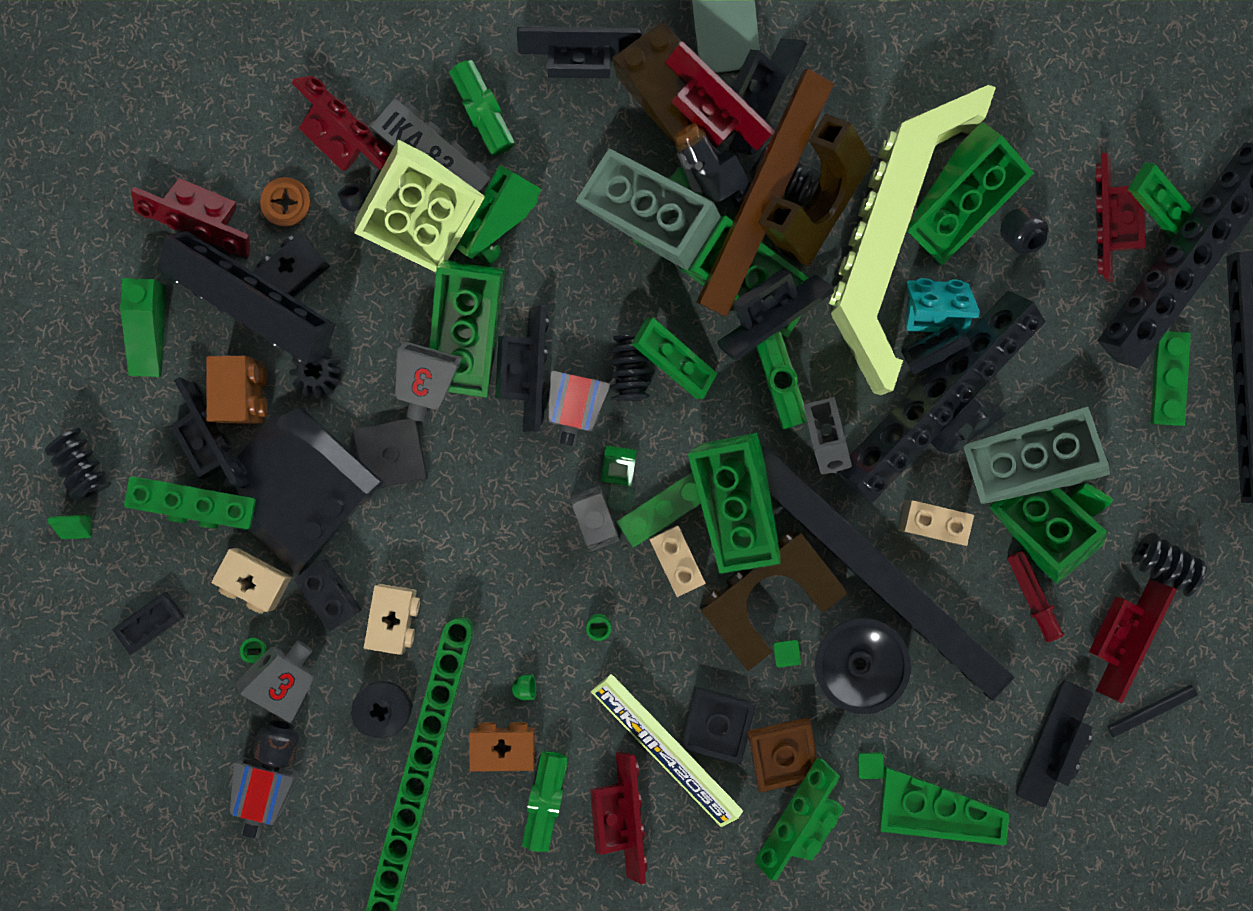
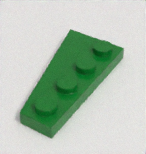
M884 767L878 825L880 832L1006 846L1009 813L1005 810L892 768Z

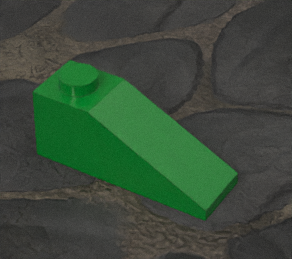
M499 165L483 194L484 200L455 248L471 259L527 217L530 210L537 204L538 195L542 189Z
M122 278L120 311L129 376L161 377L166 285L154 279Z

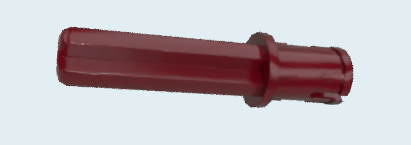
M1018 551L1009 555L1007 560L1032 611L1030 616L1031 618L1035 617L1045 642H1052L1063 637L1064 632L1061 630L1052 611L1055 607L1053 604H1049L1026 553Z

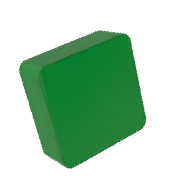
M796 639L773 643L775 664L778 668L801 664L799 644Z
M881 752L857 754L858 777L860 779L884 778V755Z

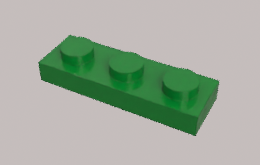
M1145 162L1128 188V191L1170 239L1175 237L1194 211L1156 164Z
M653 317L646 318L631 343L695 399H704L717 373Z
M1167 331L1155 346L1150 424L1185 426L1191 333Z
M693 472L616 521L633 548L701 504Z

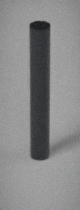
M1189 685L1108 725L1107 728L1114 738L1198 696L1197 691L1192 685Z

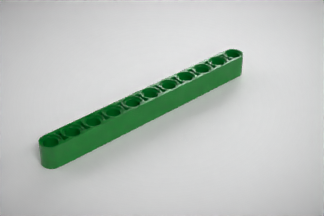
M465 617L453 618L443 629L366 911H380L376 906V902L379 901L387 903L390 911H398L474 636L473 623ZM454 624H461L465 627L467 631L465 639L458 640L453 637L451 628ZM445 655L456 657L458 661L457 669L449 670L444 666L443 658ZM438 685L445 686L450 693L449 699L441 700L437 698L435 687ZM427 717H437L441 722V729H430L426 723ZM418 748H429L432 751L433 759L429 761L421 759L418 754ZM410 779H420L424 784V790H414L410 786ZM401 810H412L415 813L416 820H405L402 817ZM393 841H404L407 846V850H396L394 848ZM385 871L395 872L398 875L399 881L391 882L387 880L384 874Z

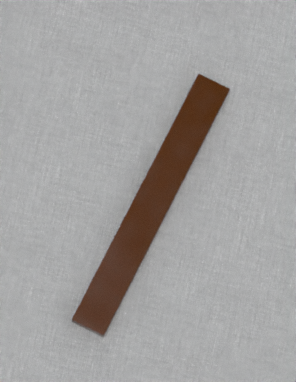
M809 68L803 70L696 302L722 316L727 317L766 233L758 222L773 197L778 196L782 198L833 88L834 83Z

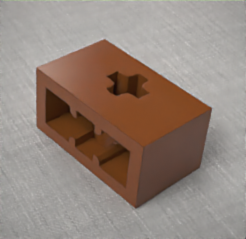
M481 722L477 724L478 728H472L470 731V772L534 771L535 727H528L527 722H511L507 728H496L495 722ZM500 739L504 740L505 745L510 746L505 753L501 752L500 747L495 746L498 745Z

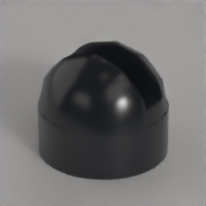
M349 185L338 192L341 205L348 211L355 212L360 210L365 202V196L360 185Z

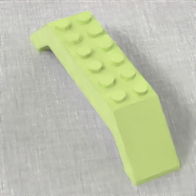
M984 86L903 122L896 132L891 131L887 140L883 141L878 158L883 160L880 161L877 169H874L868 187L873 188V190L869 192L868 197L864 198L858 216L863 217V219L859 222L857 228L854 227L848 242V245L853 247L852 251H849L847 257L843 258L838 272L839 275L843 276L842 281H839L838 285L834 286V293L830 295L828 304L833 305L831 315L875 394L883 395L893 391L903 360L895 358L877 319V315L936 145L961 132L970 134L986 118L996 87Z

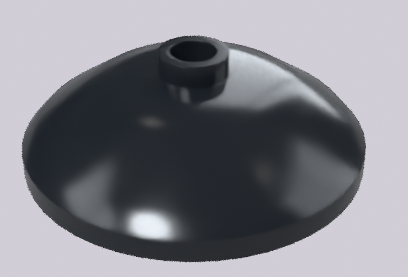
M855 618L838 624L825 635L816 653L815 672L823 693L836 706L855 714H872L890 707L901 697L910 679L911 659L905 642L890 626L874 619ZM857 658H863L865 662L864 666L860 669L854 667V661Z

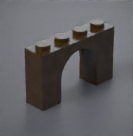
M826 113L808 140L821 161V177L813 198L802 209L797 204L774 196L758 222L784 256L808 267L874 162L853 124Z
M788 532L778 539L780 564L752 568L746 573L740 570L726 580L729 585L720 593L715 589L701 600L704 605L699 609L747 671L773 652L753 627L747 614L749 594L758 582L767 577L777 575L792 578L822 613L848 594L801 533L797 532L792 535L791 532Z

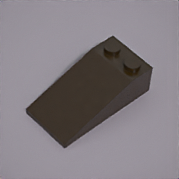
M662 21L614 56L613 62L616 77L677 148L688 138L703 132L672 103V100L687 83L665 63L681 41ZM733 129L724 140L734 134L736 130Z

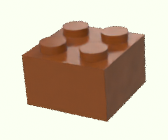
M206 356L207 421L221 424H263V417H266L268 414L267 399L263 398V386L267 385L268 373L266 367L262 366V362L247 356Z

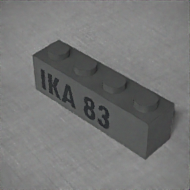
M394 98L371 125L375 134L390 147L394 148L397 140H400L429 155L481 194H484L491 181L489 178L491 172L478 161L475 164L470 162L466 158L468 153L458 143L453 141L450 145L442 138L444 135L443 131L430 121L428 124H425L419 119L420 112L409 102L406 101L402 104Z

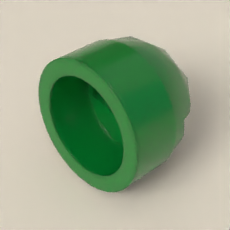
M490 244L477 256L486 265L491 266L500 256L501 249L499 245L492 247V244Z
M603 614L592 615L586 623L587 635L595 641L605 640L611 633L610 620ZM594 623H606L605 626L591 627V624Z
M249 638L242 643L240 656L245 662L254 664L267 651V646L257 638ZM262 649L260 655H248V650Z
M534 675L517 677L513 681V695L519 700L535 699L537 689Z

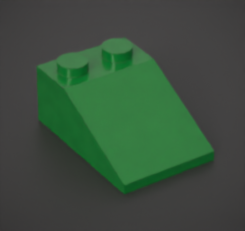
M1060 488L995 501L990 506L993 513L1033 562L1056 584L1100 549L1105 542L1107 531Z

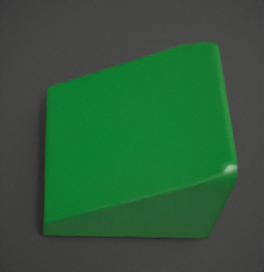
M606 445L600 482L631 487L637 450Z
M1088 483L1076 484L1069 495L1091 517L1096 516L1113 501L1112 497Z
M90 515L50 516L48 518L49 525L61 539L92 537V519Z

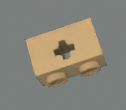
M905 500L898 530L967 546L974 515L913 500Z
M678 525L649 538L677 597L706 584Z
M232 548L228 550L211 583L220 587L218 591L224 596L232 599L239 597L247 601L246 606L249 609L263 614L264 611L270 612L275 610L292 576L239 548ZM253 576L252 582L256 587L248 588L249 582L245 579Z
M385 584L374 586L364 649L402 655L406 652L407 647H412L415 629L410 628L412 616L417 617L420 607V598L415 597L416 590ZM396 612L395 618L400 619V622L391 627L392 621L387 620V616Z

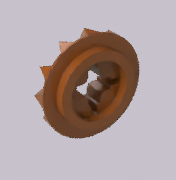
M290 177L277 178L268 183L260 199L261 210L264 216L271 223L284 228L298 225L303 218L307 217L309 207L311 206L308 190L301 182ZM288 193L289 198L298 204L288 206L285 214L284 208L274 203V201L284 200L285 195Z

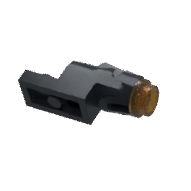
M696 123L682 128L674 136L677 141L675 146L679 151L677 155L690 190L702 192L704 196L717 203L731 195L733 202L739 209L751 183L736 155L727 151L720 154L709 141L702 128L699 129Z

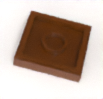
M808 717L747 731L759 793L802 783L817 759L811 721Z

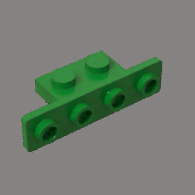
M131 476L128 481L124 506L126 508L168 515L167 520L173 522L187 523V519L199 521L198 526L217 529L219 524L250 529L256 499Z
M817 758L755 858L757 866L770 880L776 881L791 856L812 861L815 855L819 853L823 842L831 829L837 824L838 818L844 810L837 801L827 799L839 780V775L822 759Z

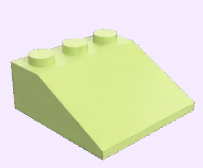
M397 140L356 216L354 233L436 272L437 266L443 260L448 261L484 200V195L429 155Z

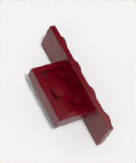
M683 41L679 43L665 61L687 83L672 100V103L706 134L717 147L734 129L757 151L775 132Z
M313 76L294 78L291 84L313 104L299 129L342 171L348 170L361 152L377 168L382 170L391 153V149L385 143L377 140L369 132L368 126L362 121L357 120L347 110V106L341 100L334 98L325 89L326 87L321 80Z
M1107 152L1101 153V163H1096V181L1102 182V194L1096 195L1097 213H1102L1103 225H1097L1098 244L1103 243V256H1098L1097 266L1098 274H1103L1106 282H1114L1113 251L1146 249V212L1142 205L1128 191L1129 186L1112 187L1111 158Z
M181 178L175 182L164 198L133 187L131 190L134 211L141 216L166 224L173 230L188 231L204 242H209L223 248L230 254H237L248 259L251 253L249 235L226 225L236 210L235 201Z
M1149 579L1137 605L1115 596L1089 650V653L1108 662L1107 668L1095 690L1096 692L1123 703L1177 589Z
M616 752L618 784L590 789L595 852L603 855L624 850L626 877L639 884H645V872L647 871L648 864L643 852L645 831L640 817L642 798L638 791L637 783L639 765L635 755L626 752Z

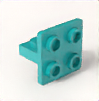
M927 278L907 281L906 288L909 302L905 320L906 331L936 332L958 321L963 331L968 333L971 319L979 317L980 310L968 283L956 279L949 280L948 282H938Z

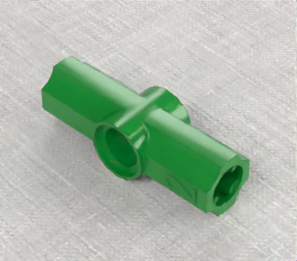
M473 60L462 61L455 65L449 71V74L464 101L462 104L474 128H478L488 151L493 157L510 150L516 144L501 116L502 111L490 88L487 89Z
M781 332L775 333L756 346L782 429H786L807 422L804 402L797 384V374L792 368ZM777 373H784L788 376L789 386L787 389H780L775 385L774 377Z
M551 751L541 752L535 784H532L527 807L529 814L522 840V847L530 851H549L555 818H558L563 794L561 788L567 767L568 756Z

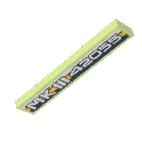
M612 674L594 687L591 693L720 827L740 817L743 810Z

